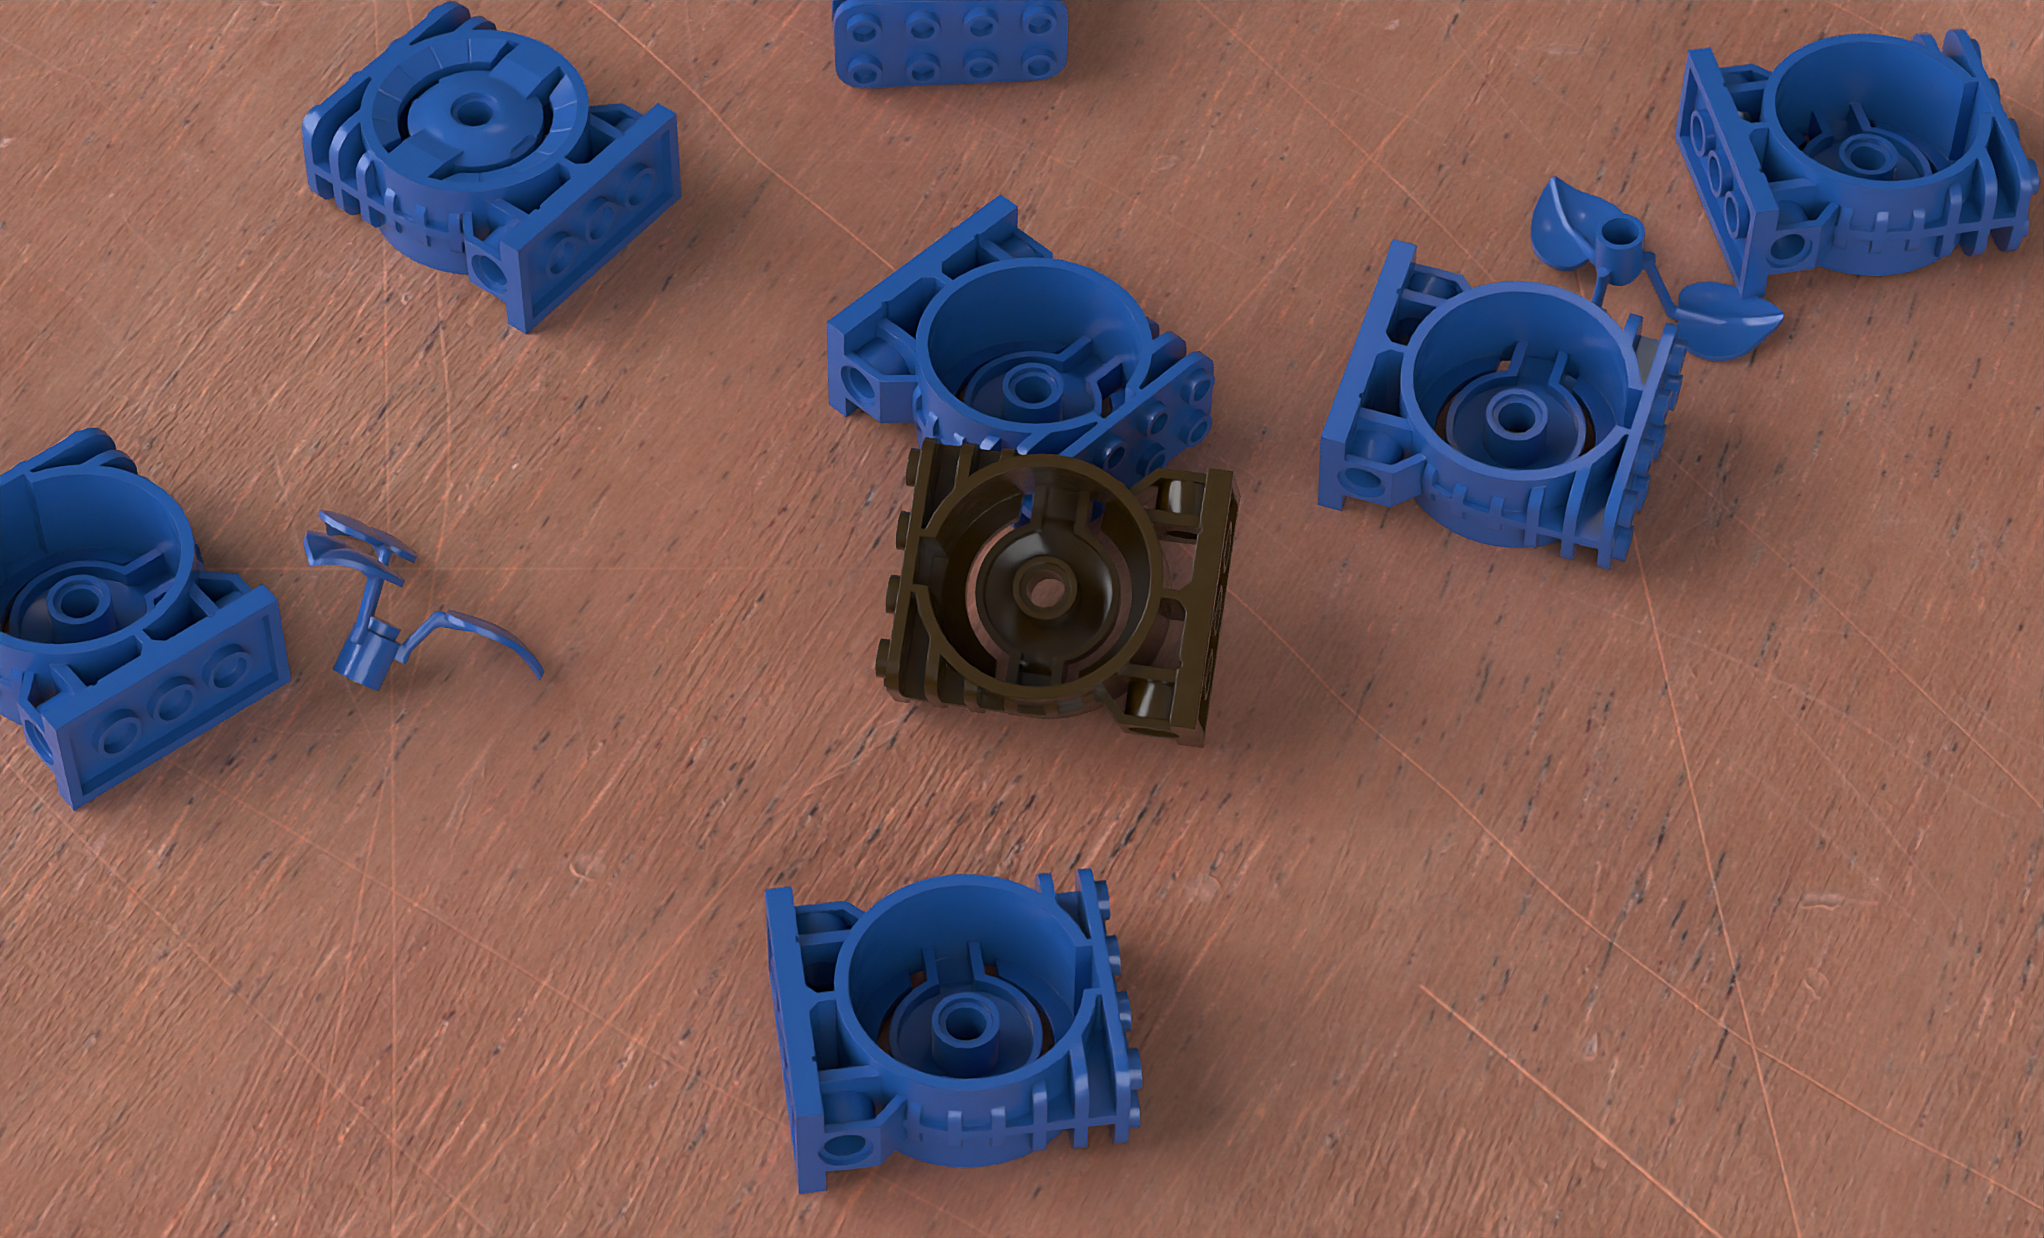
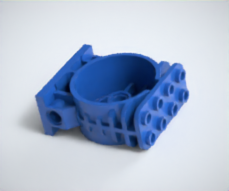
M455 0L447 1L433 8L420 23L401 38L394 40L381 55L364 69L351 75L347 82L321 104L312 107L302 122V144L307 179L310 190L323 199L335 198L337 207L350 215L361 213L363 221L373 227H378L394 248L415 262L448 273L469 275L470 282L506 303L508 324L524 334L531 331L681 198L677 114L659 103L645 115L623 103L589 106L587 89L583 79L576 68L562 54L530 37L499 31L493 22L483 16L471 18L469 9Z
M831 0L835 68L838 77L845 84L852 87L884 88L1036 81L1051 78L1058 74L1066 64L1068 10L1065 0Z
M1951 29L1946 32L1941 52L1930 33L1915 34L1911 41L1878 34H1848L1828 37L1807 44L1792 52L1776 66L1773 72L1755 64L1719 68L1711 47L1688 50L1675 139L1741 299L1752 295L1763 297L1765 295L1768 275L1810 270L1820 266L1829 270L1854 275H1895L1923 268L1945 256H1950L1952 250L1958 244L1964 254L1969 257L1981 255L1985 252L1989 233L1998 249L2002 252L2015 251L2019 248L2021 239L2028 235V209L2031 195L2036 194L2039 188L2038 168L2032 158L2027 159L2020 144L2019 129L2016 121L2013 118H2008L2001 104L1997 81L1994 78H1989L1982 64L1979 43L1976 39H1970L1964 29ZM1805 135H1808L1810 139V142L1808 144L1807 139L1804 137Z
M1001 194L827 321L829 405L843 416L847 417L858 408H861L879 423H915L920 449L925 437L940 439L946 445L962 447L964 442L979 444L980 448L984 450L1001 452L1002 448L1006 447L1017 449L1018 453L1022 455L1055 454L1076 458L1104 470L1117 480L1125 483L1129 488L1155 469L1165 468L1168 462L1184 449L1197 446L1207 436L1212 426L1210 413L1215 383L1213 360L1200 351L1192 352L1186 356V341L1174 332H1165L1159 336V324L1145 316L1136 300L1112 279L1083 265L1053 259V252L1018 228V206ZM966 387L963 403L958 399V397L963 391V389ZM1109 397L1112 413L1103 419L1102 401ZM1035 493L1025 495L1020 521L1010 525L1014 529L1030 523ZM1096 500L1093 502L1090 523L1104 514L1105 505Z
M1393 239L1321 435L1318 505L1342 511L1346 498L1349 496L1391 508L1414 498L1418 505L1439 524L1462 537L1479 543L1498 547H1530L1537 549L1538 546L1561 541L1560 557L1564 559L1574 560L1580 544L1598 549L1596 566L1598 568L1610 570L1614 559L1625 562L1635 526L1631 524L1635 511H1641L1644 506L1651 475L1648 474L1652 460L1658 461L1667 430V425L1664 422L1668 410L1674 411L1682 386L1683 375H1680L1688 348V340L1678 338L1680 326L1666 323L1660 340L1641 336L1643 316L1630 313L1624 330H1622L1607 314V309L1600 308L1578 294L1553 285L1527 281H1505L1471 288L1463 275L1416 263L1417 245ZM1501 361H1511L1508 370L1497 371ZM1566 375L1577 380L1572 394L1563 387ZM1457 394L1451 403L1446 417L1444 442L1435 433L1436 423L1444 407ZM1581 407L1590 420L1595 436V448L1584 455L1586 424ZM1514 429V430H1520V431H1523V432H1522V433H1511V432H1509V431H1507V430Z
M87 428L73 432L61 442L27 461L16 464L11 470L0 475V714L22 725L26 743L55 774L59 795L73 811L291 681L278 599L263 584L252 590L237 573L206 571L200 548L193 537L189 521L182 508L164 489L153 483L149 478L138 475L134 461L125 452L116 450L113 439L100 428ZM10 614V632L5 634L3 629Z
M1091 868L1076 870L1074 892L1056 894L1050 872L1035 875V890L1009 879L987 875L955 874L932 877L894 891L878 901L866 912L847 900L794 906L792 886L764 889L768 970L799 1194L826 1191V1172L881 1166L895 1150L916 1160L935 1165L961 1168L985 1167L1012 1161L1034 1151L1046 1150L1047 1143L1057 1137L1064 1129L1068 1130L1071 1147L1082 1148L1087 1147L1089 1126L1108 1124L1113 1144L1128 1142L1129 1129L1140 1127V1108L1137 1089H1142L1140 1055L1137 1047L1128 1048L1126 1032H1131L1132 1028L1129 997L1126 990H1117L1115 976L1121 974L1119 945L1116 935H1107L1104 922L1110 920V901L1106 880L1094 881ZM984 965L995 967L997 978L985 975ZM922 971L924 983L912 990L910 976ZM895 1007H897L889 1028V1056L878 1047V1041L886 1020ZM1036 1009L1046 1021L1054 1047L1043 1056L1042 1025ZM961 1038H971V1039H973V1040L963 1041V1040H958V1039H961Z

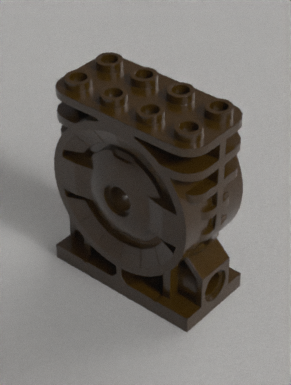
M925 437L921 449L911 448L906 468V486L914 487L911 512L901 511L896 531V549L904 551L901 575L890 576L886 594V613L894 614L891 638H881L879 642L875 666L876 677L884 678V687H886L890 696L897 702L909 703L910 700L929 702L933 707L948 708L951 705L966 707L971 712L985 713L987 710L1039 719L1074 717L1105 706L1124 733L1176 740L1178 745L1204 748L1241 498L1234 471L1207 468V474L1157 468L1129 488L1122 481L1117 480L1104 470L1090 463L1062 455H1022L1018 453L1017 449L1003 447L1001 452L984 450L980 448L979 444L964 442L962 447L946 445L940 439ZM1035 493L1030 523L1010 531L995 543L985 556L976 580L975 600L979 618L993 642L1004 653L1009 655L1006 682L996 679L998 661L982 646L972 628L967 608L968 583L973 566L984 547L1000 531L1020 521L1025 495ZM1157 496L1155 509L1143 508L1144 505ZM1096 500L1105 505L1101 531L1117 546L1129 569L1132 583L1131 609L1125 628L1113 647L1098 661L1080 670L1077 680L1066 683L1068 665L1085 659L1107 640L1116 625L1121 606V582L1116 566L1106 548L1089 533L1093 502ZM1159 540L1196 545L1191 582L1180 590L1172 589L1169 567ZM1045 579L1061 581L1065 586V592L1062 599L1056 605L1042 608L1032 603L1031 595L1034 587L1039 582ZM1170 620L1185 621L1179 655L1181 668L1177 670L1151 666L1164 643ZM1127 692L1123 713L1114 700Z

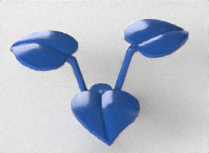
M1556 176L1551 178L1541 193L1531 221V245L1539 260L1559 271H1574L1590 261L1597 271V281L1591 302L1602 308L1608 284L1613 286L1630 284L1642 270H1645L1666 315L1673 320H1679L1677 323L1680 326L1678 338L1688 340L1687 351L1696 357L1711 361H1728L1746 355L1782 324L1784 312L1774 304L1757 295L1741 299L1737 287L1723 283L1699 282L1688 285L1681 290L1678 297V306H1676L1655 265V253L1644 251L1645 228L1639 219L1632 215L1624 214L1615 205L1600 197L1575 189ZM1566 375L1563 387L1572 394L1577 380Z
M327 510L319 511L318 517L325 522L327 534L313 530L307 531L303 544L309 565L311 567L317 565L350 567L360 570L367 578L357 621L354 622L332 668L334 671L359 684L379 691L394 659L406 664L415 647L434 629L444 627L477 633L513 649L529 665L539 681L544 674L541 664L516 636L494 623L449 609L447 613L435 611L402 644L396 641L401 629L374 615L384 580L399 587H402L405 582L404 578L388 567L392 553L412 563L415 562L418 556L417 553L394 536L379 529L368 527L366 524L350 516ZM332 536H352L371 544L378 560Z

